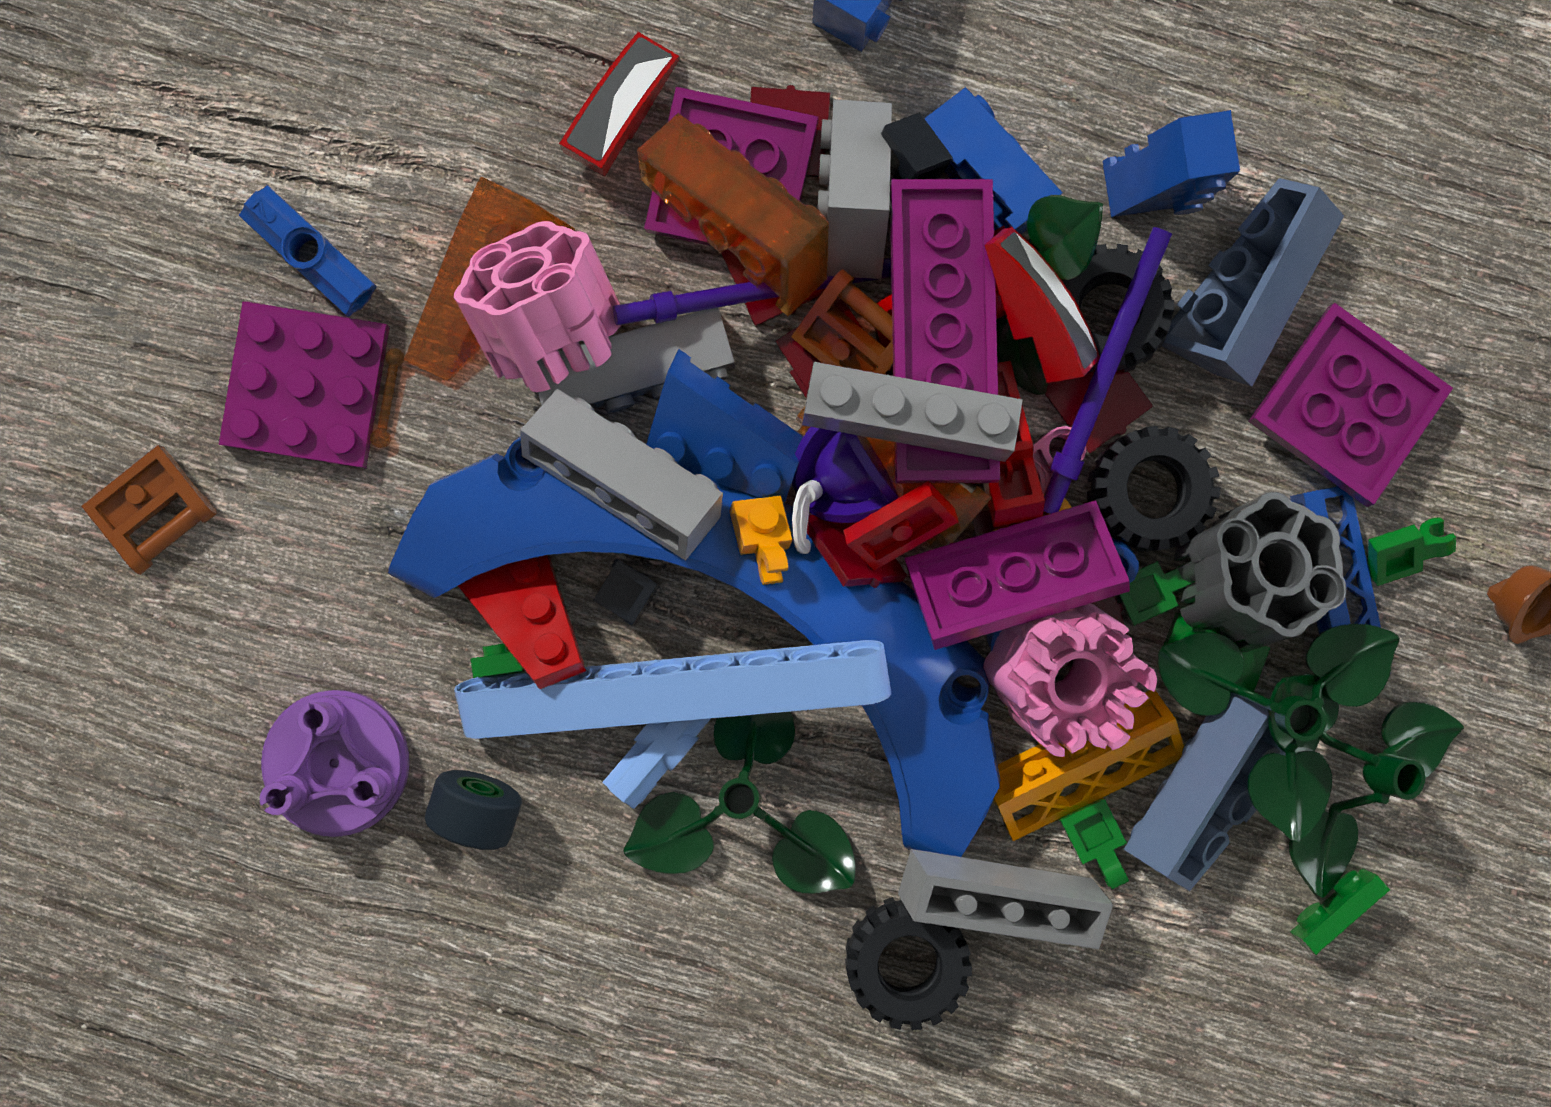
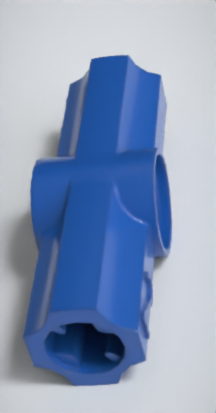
M267 185L263 189L255 191L244 203L239 216L270 244L289 265L298 270L347 317L361 310L371 299L377 286L270 186ZM308 241H317L318 252L316 256L308 262H300L298 255L301 246Z

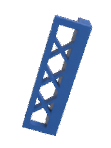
M1338 486L1290 496L1292 502L1305 506L1316 515L1328 518L1325 499L1339 496L1343 517L1336 527L1340 536V545L1351 551L1353 564L1344 576L1347 590L1361 599L1363 608L1362 613L1354 624L1366 623L1381 628L1354 498ZM1345 528L1348 540L1341 536ZM1355 575H1356L1358 587H1356L1355 585H1353V584L1351 583V581L1353 580V578L1355 577ZM1346 598L1340 606L1329 610L1321 619L1316 621L1319 634L1331 627L1351 624Z

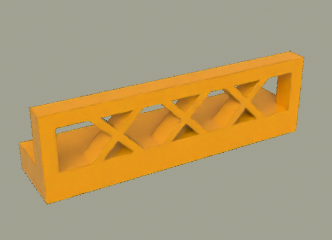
M1156 690L1144 692L1148 699L1139 707H1130L1124 703L1123 706L1133 713L1134 723L1133 729H1126L1117 723L1120 729L1131 736L1128 742L1118 749L1112 750L1108 746L1105 749L1096 747L1087 740L1083 748L1072 754L1059 742L1058 744L1065 749V757H1059L1051 754L1041 744H1038L998 764L1001 780L1000 787L993 801L998 808L1012 841L1020 839L1181 758L1184 744L1176 718ZM1168 737L1170 745L1152 754L1147 753L1153 744ZM1118 761L1124 762L1118 771L1110 775H1104L1108 766ZM1073 783L1080 784L1075 792L1067 796H1059L1065 787ZM1029 805H1037L1032 813L1016 821L1014 820L1012 813Z

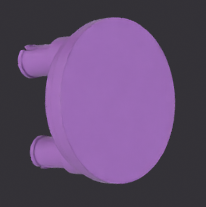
M329 690L301 698L282 712L273 723L266 737L261 759V770L265 787L259 796L260 805L268 803L269 807L264 810L266 813L271 815L282 814L288 821L302 830L321 836H346L373 826L394 808L407 783L409 751L401 727L385 707L360 693L346 690Z

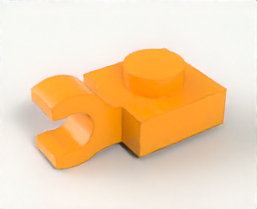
M781 496L733 501L729 512L740 555L755 553L762 585L782 583L783 576L781 572L788 571V561L784 550L789 549L792 536Z

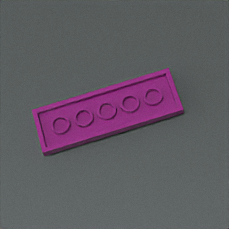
M892 179L890 183L893 376L998 395L995 277L984 246L994 237L993 179ZM894 442L895 483H925L927 481L930 483H998L1000 480V461Z

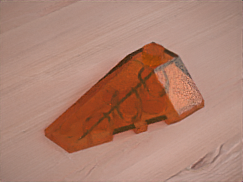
M480 177L458 222L404 361L449 382L481 349L454 299V292L461 284L463 275L470 266L472 256L481 248L496 243L538 222H553L556 226L567 227L573 231H576L575 228L529 199L484 177Z

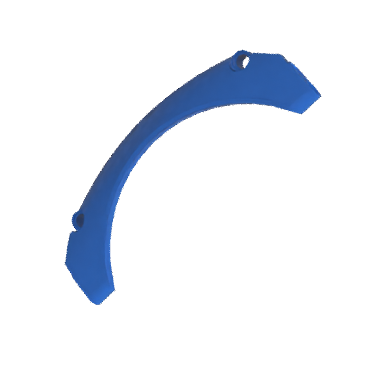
M521 436L510 445L505 457L496 453L437 479L429 485L423 499L410 518L389 566L388 574L432 598L448 592L476 575L508 563L552 554L576 552L624 553L670 562L702 572L731 585L772 609L805 635L813 645L863 640L882 642L884 644L891 695L884 701L862 705L877 732L891 768L899 800L903 845L908 850L915 849L962 857L986 817L993 798L1000 787L1001 780L989 713L981 710L987 699L990 687L983 668L985 658L968 641L934 650L915 591L903 581L880 583L877 588L872 587L870 584L843 587L808 534L806 539L811 543L810 552L808 554H800L797 551L793 539V506L785 502L784 509L792 536L789 549L784 550L788 561V571L781 572L783 576L782 583L762 585L755 553L740 555L729 512L733 501L756 499L759 497L717 483L715 485L719 491L723 492L721 516L685 561L523 457ZM962 675H970L976 678L980 684L974 688H967L960 685L956 678Z

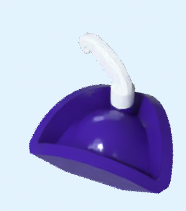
M810 427L803 436L795 452L799 463L792 481V486L796 493L792 515L795 547L800 554H808L810 552L811 543L806 539L809 512L825 521L852 523L864 519L899 498L886 468L865 436Z

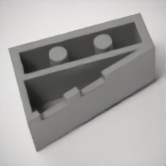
M833 99L832 120L822 119L820 149L830 150L829 155L820 154L819 184L828 185V190L818 191L817 221H826L823 275L836 276L840 270L844 269L852 277L882 278L890 205L891 148L882 137L881 132L884 126L892 121V103Z

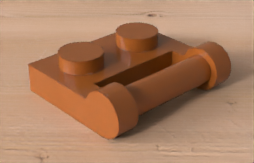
M842 269L827 285L791 337L821 363L886 375L893 367L892 316L853 284L854 278ZM841 299L891 341L886 348L883 347L835 306L837 301Z
M160 445L153 448L81 506L128 566L139 575L153 565L151 561L197 523L200 521L206 523L218 514L212 503L197 489L165 447ZM180 496L187 507L140 545H137L130 535Z

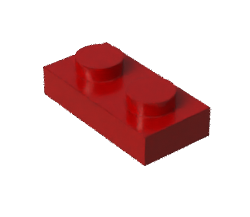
M927 481L843 531L847 546L868 566L876 570L959 521L955 508Z

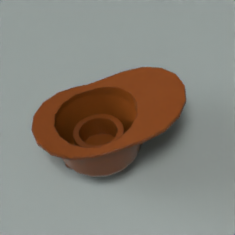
M1535 565L1523 566L1509 578L1489 587L1487 595L1495 603L1494 608L1497 617L1509 628L1510 641L1519 644L1532 638L1551 634V571Z

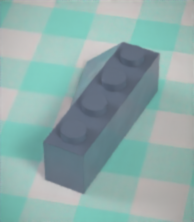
M1279 178L1238 228L1241 236L1232 247L1225 252L1219 251L1208 266L1212 271L1195 292L1188 289L1176 304L1180 310L1171 320L1172 322L1162 347L1214 375L1252 387L1344 217L1322 189L1317 186Z
M1230 692V699L1226 709L1218 715L1206 716L1196 734L1187 741L1181 758L1170 776L1160 784L1155 800L1143 819L1138 821L1132 829L1130 840L1123 850L1178 885L1191 891L1230 843L1227 834L1233 825L1241 824L1243 821L1247 823L1256 812V808L1253 806L1248 793L1249 774L1256 762L1261 757L1270 753L1285 755V752L1277 746L1270 733L1268 709Z

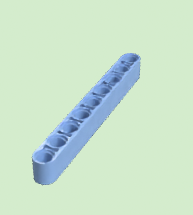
M875 640L585 667L586 672L540 690L526 672L472 678L459 683L454 688L464 735L471 739L860 706L884 701L891 695L884 644Z

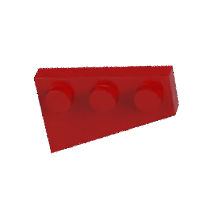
M550 555L508 563L476 575L458 585L460 591L503 642L539 690L586 672Z

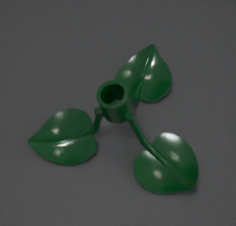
M1048 195L1035 201L1031 206L1027 220V230L1030 239L1027 241L1049 263L1060 279H1073L1087 269L1099 239L1103 204L1100 202L1080 201L1062 195ZM1007 316L996 319L997 363L1011 361L1017 386L1036 395L1045 394L1049 383L1046 382L1033 337L1014 340Z
M1344 624L1323 631L1312 641L1306 652L1305 661L1308 668L1319 677L1312 686L1311 699L1293 695L1284 698L1280 703L1235 684L1243 674L1244 659L1238 646L1231 639L1218 633H1194L1162 646L1158 652V669L1163 684L1173 699L1182 707L1195 714L1208 716L1218 715L1223 712L1229 703L1230 692L1275 712V722L1278 728L1283 733L1291 736L1292 740L1286 745L1285 755L1270 753L1261 757L1256 762L1249 774L1248 793L1253 806L1259 814L1282 831L1290 840L1300 842L1320 820L1332 790V772L1323 755L1313 750H1304L1295 754L1298 747H1304L1307 741L1317 739L1325 730L1327 718L1322 708L1324 705V700L1321 698L1322 689L1325 687L1328 697L1343 706L1359 707L1368 704L1381 693L1389 679L1393 657L1400 638L1389 630L1368 624Z
M1311 674L1284 677L1276 684L1270 700L1280 703L1284 698L1293 695L1311 699L1312 686L1319 677ZM1323 687L1321 698L1324 700V705L1322 708L1327 718L1325 730L1317 739L1307 741L1304 747H1298L1295 754L1304 750L1315 751L1319 741L1332 748L1365 761L1363 778L1374 793L1333 803L1328 812L1324 810L1316 826L1300 842H1294L1289 839V854L1292 863L1316 896L1324 898L1332 890L1347 868L1357 846V821L1352 815L1341 811L1376 802L1387 804L1390 796L1405 800L1417 797L1424 787L1425 778L1437 768L1451 742L1464 729V726L1452 715L1426 703L1408 701L1398 704L1389 711L1381 727L1382 738L1388 747L1384 749L1383 753L1375 755L1337 740L1326 733L1337 720L1339 704L1328 697L1325 687ZM1268 709L1270 733L1277 746L1285 752L1286 745L1292 740V737L1283 733L1278 728L1275 722V712Z
M791 712L716 718L713 736L718 753L730 761L744 759V765L739 773V778L729 780L723 785L719 793V805L703 818H701V810L697 802L685 794L670 792L653 798L640 812L631 836L623 850L624 855L639 866L655 872L669 874L690 872L703 865L713 853L714 841L709 831L705 828L706 826L713 823L723 814L739 821L749 820L756 816L785 837L776 844L772 854V862L777 877L790 889L801 893L815 894L831 890L848 889L855 881L853 849L846 833L833 818L819 811L807 810L801 812L795 818L790 830L761 809V793L749 781L753 760L761 764H773L781 760L790 751L795 739V723Z

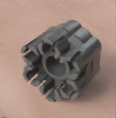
M1279 492L1265 493L1218 516L1219 520L1213 522L1211 528L1189 538L1190 542L1178 546L1174 554V561H1180L1188 557L1191 558V562L1177 569L1185 581H1196V584L1187 587L1183 592L1181 602L1188 604L1195 601L1194 604L1180 609L1185 622L1191 627L1200 625V629L1205 630L1220 627V634L1231 639L1234 643L1245 640L1237 643L1240 652H1249L1302 634L1308 625L1321 619L1329 610L1340 606L1346 597L1347 588L1343 578V564L1339 550L1340 536L1337 527L1330 519L1316 515L1305 506L1292 502L1286 495ZM1259 559L1264 563L1269 572L1270 583L1265 580L1260 571Z

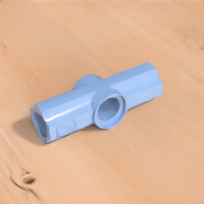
M710 719L646 724L635 737L634 741L636 743L602 783L622 802L635 809L657 785V782L667 770L671 772L697 742L699 739L697 735Z

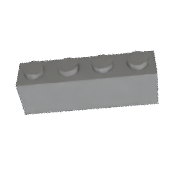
M719 308L697 311L677 317L674 321L652 324L611 336L609 339L612 354L599 367H596L586 345H580L590 364L589 370L573 371L563 350L559 351L569 371L568 376L559 384L553 382L542 359L537 362L551 389L538 392L541 405H543L553 392L559 389L572 398H582L593 409L605 406L607 413L629 408L635 405L634 397L652 392L653 399H659L667 372L678 349L690 356V362L715 379L718 376L725 380L728 378L727 370L734 369L735 362Z
M814 362L802 425L1005 462L1015 451L1023 399Z
M556 389L520 430L523 457L685 561L721 516L723 492L719 491L712 480L701 474H692L678 465L668 452L660 448L653 449L638 440L625 425L618 422L611 423L595 413L592 406L582 398H572L561 390Z
M915 849L910 850L898 892L912 920L916 922L1092 949L1100 948L1113 907L1112 902L1092 878Z

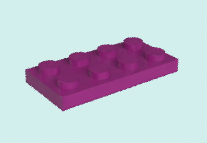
M1096 500L905 558L906 568L934 650L1130 591L1128 576Z

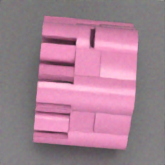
M549 221L532 224L522 231L478 250L472 256L470 266L464 273L461 284L454 292V299L495 375L498 378L504 375L506 379H518L521 377L526 387H529L532 392H543L551 389L537 362L538 360L542 359L553 382L559 384L568 376L569 371L558 349L562 348L573 371L589 370L590 364L579 344V341L583 340L596 367H599L612 354L609 336L613 335L621 327V325L615 324L613 306L620 305V302L589 236L581 231H573L567 227L556 226L553 222Z
M1091 603L1003 629L997 637L993 651L986 657L983 666L989 683L994 687L998 697L1008 708L1010 717L1047 751L1059 757H1065V749L1058 744L1059 742L1072 754L1083 748L1087 740L1094 746L1104 749L1108 746L1115 750L1125 745L1131 736L1120 729L1117 723L1126 729H1133L1134 715L1123 706L1124 703L1136 708L1148 699V696L1136 687L1138 682L1152 691H1155L1157 685L1155 671L1133 654L1132 638L1126 634L1130 630L1124 624ZM1073 660L1070 672L1063 680L1055 683L1059 669L1066 662Z

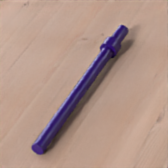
M1157 227L1152 228L1062 452L1056 451L1049 468L1050 471H1053V474L1044 494V511L1047 513L1059 512L1072 479L1077 481L1084 462L1080 460L1172 236V233Z
M891 257L885 258L883 261L881 279L891 277ZM823 269L678 295H673L672 291L650 294L649 300L614 305V321L616 325L651 319L656 324L674 321L679 314L825 289L835 276L823 275ZM853 277V284L878 279Z

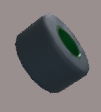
M451 770L442 772L437 777L424 818L427 827L436 835L449 842L479 850H496L505 847L510 841L522 805V799L515 789L496 778L466 770Z

